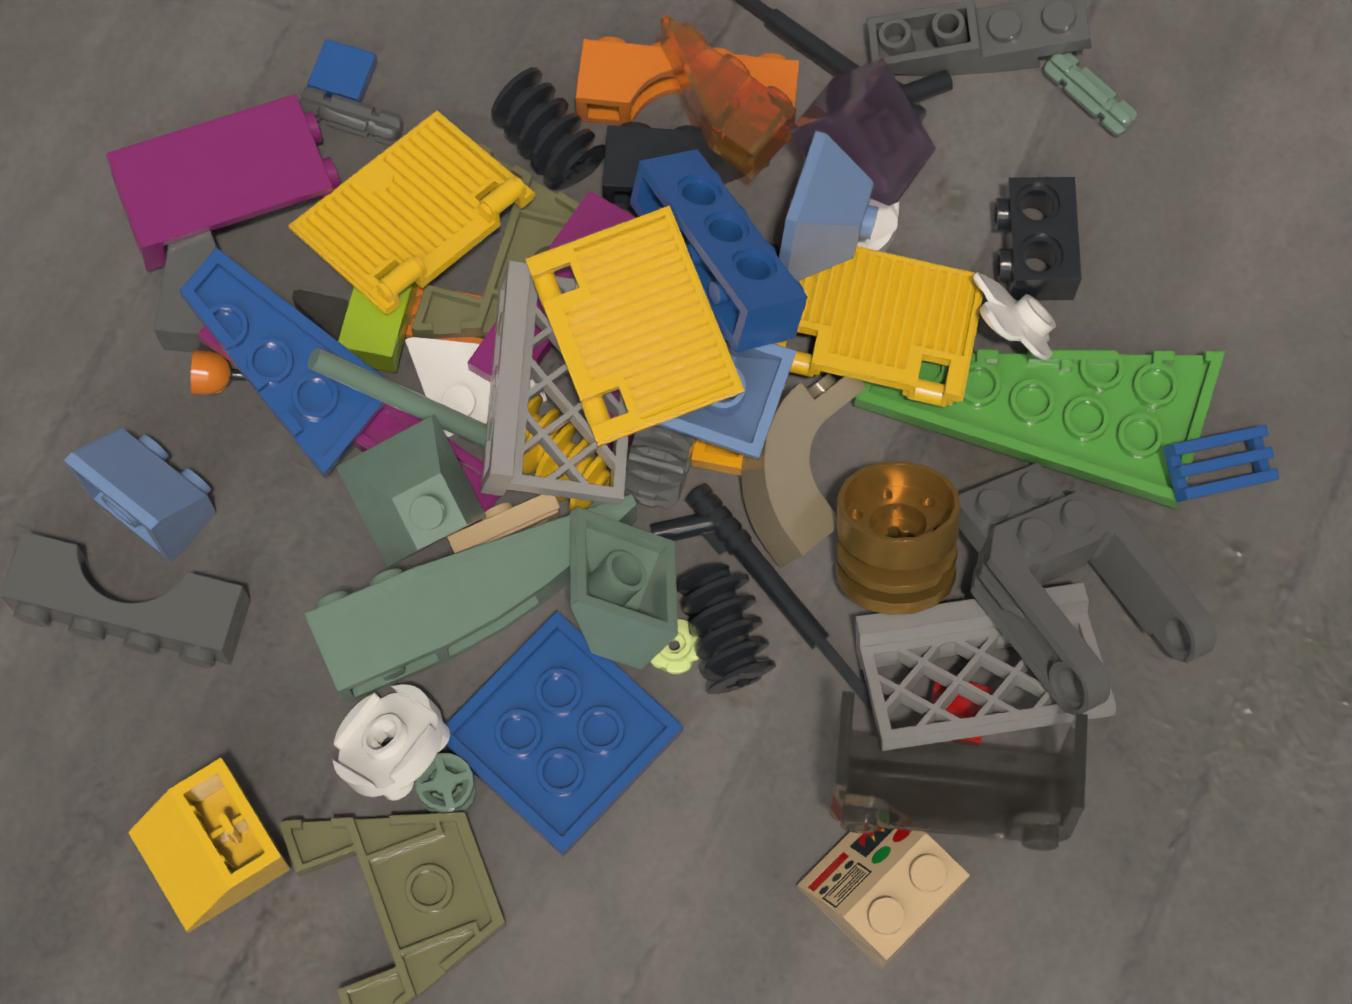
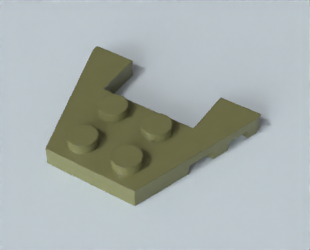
M475 142L513 175L520 178L526 186L535 192L536 196L522 209L515 203L510 205L513 208L483 297L477 298L426 285L411 327L413 337L428 339L485 337L496 322L499 284L509 260L526 263V258L547 251L580 203L562 192L555 194L534 181L532 174L516 164L514 167H511L495 157L492 149L484 144Z
M465 812L392 815L389 818L355 820L353 817L331 818V821L312 822L287 820L279 823L295 872L299 877L357 856L390 948L395 967L338 989L337 993L341 1004H411L506 927Z

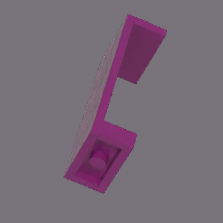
M296 94L106 153L113 182L146 271L165 266V245L318 197L320 201L340 186L338 174L331 157L321 159L316 144L322 142V137L315 115L312 111L303 113Z

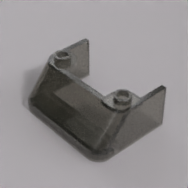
M842 691L832 742L829 811L833 819L841 822L842 829L853 833H871L876 831L877 827L1014 840L1022 841V846L1037 851L1057 849L1059 842L1071 837L1085 808L1088 714L1075 713L1058 754L950 743H932L882 751L879 737L852 734L855 692Z

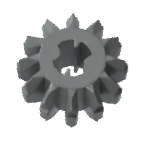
M657 425L635 433L626 462L625 496L632 494L634 500L639 501L638 504L651 508L658 506L670 509L680 500L682 490L684 489L697 439Z

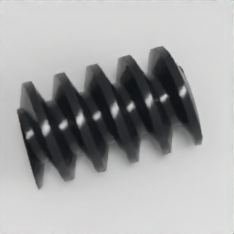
M531 67L512 78L501 90L492 106L491 118L498 127L504 128V133L511 142L518 143V150L525 158L531 159V165L538 173L544 174V180L551 188L558 190L568 188L581 182L595 171L605 156L606 147L604 144L589 149L595 139L594 132L590 128L577 132L582 123L581 117L577 113H570L564 116L569 107L568 102L564 98L552 100L556 89L550 82H544L539 85L542 73L537 67Z
M727 564L700 568L681 577L676 582L677 592L687 596L682 602L683 613L689 617H694L688 626L689 633L693 637L701 638L695 645L696 656L700 659L708 660L701 669L704 679L714 681L708 688V694L727 693L751 685L762 679V676L776 667L775 660H757L756 654L769 646V640L766 638H750L749 635L750 632L763 624L762 618L758 616L744 617L743 611L756 603L755 596H737L736 590L749 582L748 574H731L730 566Z

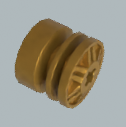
M887 461L860 468L844 481L838 493L837 501L838 538L836 541V574L838 585L850 600L867 610L888 615L915 614L935 607L950 594L956 580V560L958 554L956 540L959 535L961 505L958 490L947 476L926 465L908 461Z

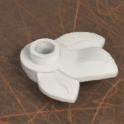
M979 272L973 275L974 282L984 293L988 301L979 310L985 322L1001 337L1009 341H1020L1033 356L1041 360H1048L1052 356V351L1047 344L1050 340L1048 333L1056 327L1055 321L1049 312L1032 296L1025 294L1017 301L998 282Z

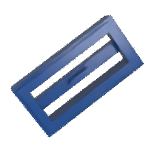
M1267 425L1163 447L1176 502L1280 479L1278 469L1270 470L1268 459L1274 457L1272 446L1265 448L1262 438L1269 435ZM1247 441L1249 448L1247 452L1182 466L1180 455ZM1248 463L1253 464L1255 472L1253 474L1189 488L1187 486L1185 477Z

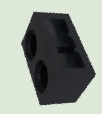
M1075 177L1009 178L1003 198H995L994 204L995 230L1004 231L1005 248H999L997 252L998 281L1007 282V292L1017 301L1025 294L1032 296L1037 301L1074 300L1082 279ZM1036 208L1041 210L1047 218L1033 220L1027 217L1022 210ZM1029 258L1041 259L1048 264L1050 269L1047 271H1035L1025 263V260Z

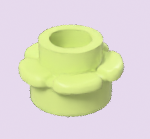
M677 618L678 636L672 640L679 643V649L673 651L667 645L650 661L654 667L670 674H681L688 671L693 662L699 659L695 653V645L701 638L690 635L688 629L690 622L684 619Z

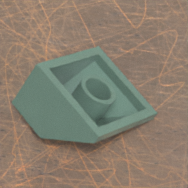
M435 415L336 466L387 568L487 517Z
M576 506L570 512V607L592 654L642 670L678 636L675 541Z

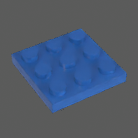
M556 611L445 724L450 730V738L445 747L452 754L460 756L468 763L471 771L564 857L683 732V725L613 661L592 654L583 634Z

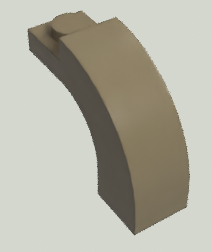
M827 373L807 389L802 382H799L783 392L759 460L743 455L741 481L746 510L757 536L779 567L804 556L837 529V515L824 499L813 479L810 467V450L813 438L823 422L867 388L861 380L844 376L834 380L830 373Z

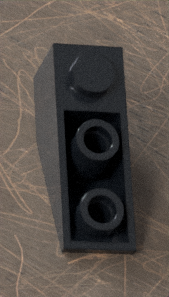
M627 122L621 126L607 125L603 199L621 209L634 210L630 205V199L639 161L698 149L711 168L718 172L723 184H727L770 165L772 135H760L754 130L744 128L724 133L708 132L701 127L693 125H683L675 129L651 128L649 125L641 122Z

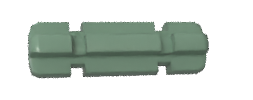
M1070 52L1055 54L1049 59L1044 67L1045 74L1058 86L1063 82L1066 85L1064 91L1095 119L1099 115L1104 118L1101 124L1112 134L1120 136L1132 127L1138 117L1136 110L1124 100L1118 103L1115 100L1117 94L1086 66L1081 70L1078 67L1080 61Z

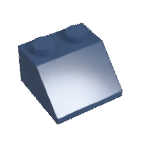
M121 428L72 451L64 461L87 496L171 563L217 513L207 495L211 491L209 485L188 468H185L181 473L173 469L165 462L169 457L167 452L145 434L137 440Z

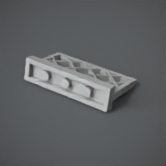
M509 260L499 284L481 493L504 496L508 489L621 505L624 500L628 436L613 441V452L606 444L598 447L589 424L580 415L583 412L581 404L578 403L573 407L554 384L569 373L566 364L547 376L533 360V349L547 339L553 343L560 353L561 351L549 320L537 307V291L527 264ZM555 276L562 294L574 290L576 279ZM536 324L542 332H540L534 337V330ZM532 376L538 384L529 390L530 377ZM619 389L617 390V399L611 392L603 395L606 407L615 417L628 413ZM543 391L563 413L561 417L545 429H542L528 412V402ZM569 421L590 444L571 460L565 456L549 437ZM527 428L533 437L525 443ZM538 444L544 448L560 467L547 478L522 474L524 455ZM597 452L611 469L610 486L589 484L576 469V466ZM566 474L571 481L560 480V478Z
M1084 583L1044 588L1103 663L1088 615L1089 599ZM977 599L937 604L935 607L915 614L888 615L876 613L856 616V654L860 670L863 669L882 751L1115 716L1116 702L1112 689H1110L1109 698L1105 703L1080 715H1072L1065 712L1055 702L1040 681L1025 674L1029 667L1023 659L1014 668L991 656L995 649L1013 646ZM960 655L969 660L958 676L933 664L938 658ZM901 663L912 669L900 685L879 675L877 667ZM980 667L1005 679L993 695L968 683ZM1073 671V677L1079 679L1077 674ZM923 675L947 688L935 704L910 692ZM1015 686L1040 698L1034 708L1018 710L1003 701ZM883 693L889 696L886 702L884 700ZM958 694L982 707L975 717L963 719L945 710ZM900 703L924 715L917 726L891 729L889 716Z

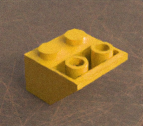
M222 758L217 759L171 787L128 832L188 933L291 870L234 774Z

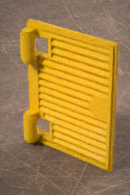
M435 111L334 189L332 193L325 196L290 223L288 228L382 313L389 315L401 306L399 293L413 282H416L421 288L425 287L500 227L499 214L512 203H515L522 209L536 195L520 178L513 175L440 112Z
M670 205L525 259L598 447L745 392ZM571 266L579 288L562 294L554 271ZM619 389L628 413L611 419L603 395Z
M857 246L852 259L799 281L808 297L797 332L817 336L813 354L796 351L790 373L812 378L814 375L820 376V371L901 389L903 390L902 395L907 396V399L945 408L946 405L952 406L953 401L962 402L979 320V310L983 299V292L973 279L975 272ZM787 340L774 344L786 347ZM922 360L949 366L945 384L918 378Z

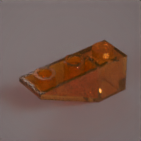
M665 14L661 19V47L709 148L754 180L794 134L796 108L793 107L792 101L782 90L775 86L766 87L753 78L747 67L739 59L730 54L723 56L709 46L704 36L695 27L688 23L680 25Z

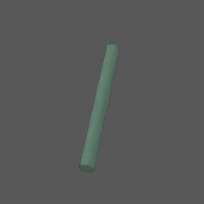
M318 347L310 354L307 362L308 369L421 420L435 415L442 429L485 448L487 424Z

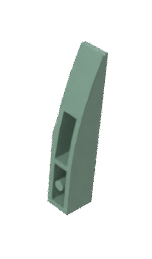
M632 494L624 496L621 505L594 502L586 509L630 526L637 522V505ZM570 515L549 520L530 529L443 557L404 572L400 568L384 571L369 581V587L350 595L346 591L335 592L317 601L314 605L315 609L305 613V617L344 705L453 659L499 634L570 583Z

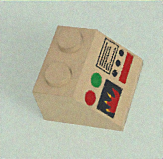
M878 803L797 884V887L882 970L963 888L970 875L926 832Z

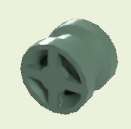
M451 753L437 754L425 772L415 780L416 792L424 809L430 814L466 813L473 806L477 795L476 782L468 763L460 756ZM462 783V785H461V786H458L457 789H456V791H455V792L453 793V795H452V792L455 790L456 785Z

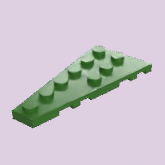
M977 349V352L972 353L962 402L953 401L952 406L946 405L945 408L907 399V396L902 395L903 390L863 381L867 388L855 397L854 406L1027 462L1039 463L1043 467L1177 509L1180 502H1176L1163 447L1200 438L1225 351H1205L1204 355H1175V351H1153L1152 355L1119 354L1117 350H1051L1052 356L1048 360H1041L1033 356L1030 351H1028V354L998 353V349ZM922 360L918 378L945 384L949 366ZM1195 452L1180 455L1182 466L1192 464Z

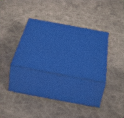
M325 39L307 87L312 86L327 91V97L329 98L337 94L362 102L378 63L376 53Z

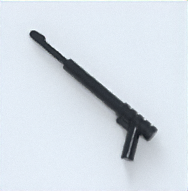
M734 0L763 20L768 29L856 89L858 95L864 99L868 98V102L877 108L879 107L888 116L891 115V118L898 123H903V126L910 131H914L919 127L927 113L926 108L916 104L917 102L953 89V81L947 70L907 84H902L887 72H880L878 75L872 71L868 72L779 9L773 10L760 0Z
M707 483L699 485L686 497V503L691 509L695 508L694 512L696 514L651 524L652 533L672 541L702 535L718 555H722L726 551L730 556L734 555L811 649L818 648L866 707L873 711L866 681L862 682L828 642L829 633L751 541V535L746 529L742 530L743 526L736 517L732 518L733 514L725 505L722 506L723 502L716 494H712L713 490Z

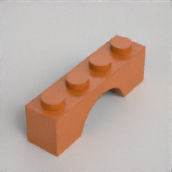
M601 37L598 40L583 39L575 97L576 112L581 117L582 122L621 126L627 122H634L638 114L656 99L678 93L695 94L707 98L721 107L730 118L734 129H751L760 135H772V141L791 143L799 61L788 60L786 57L776 53L749 56L734 54L730 50L717 47L700 51L681 49L677 45L668 42L641 45L627 43L616 37Z

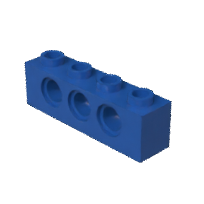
M695 149L639 161L630 205L639 217L670 205L720 331L735 352L794 339L808 296L805 294L801 283L794 279L777 256L774 247L764 239L749 219L744 207L737 203L723 184L718 172L711 168L699 150Z

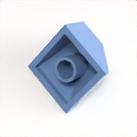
M816 131L785 220L779 259L794 279L798 281L852 259L859 238L862 237L870 240L879 207L869 205L874 182L828 134Z
M722 334L745 392L658 424L657 426L759 460L796 351L773 343L736 353Z

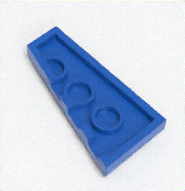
M215 248L180 289V295L325 478L386 403L308 369L307 362L310 354L318 347L375 374L382 375L218 248Z

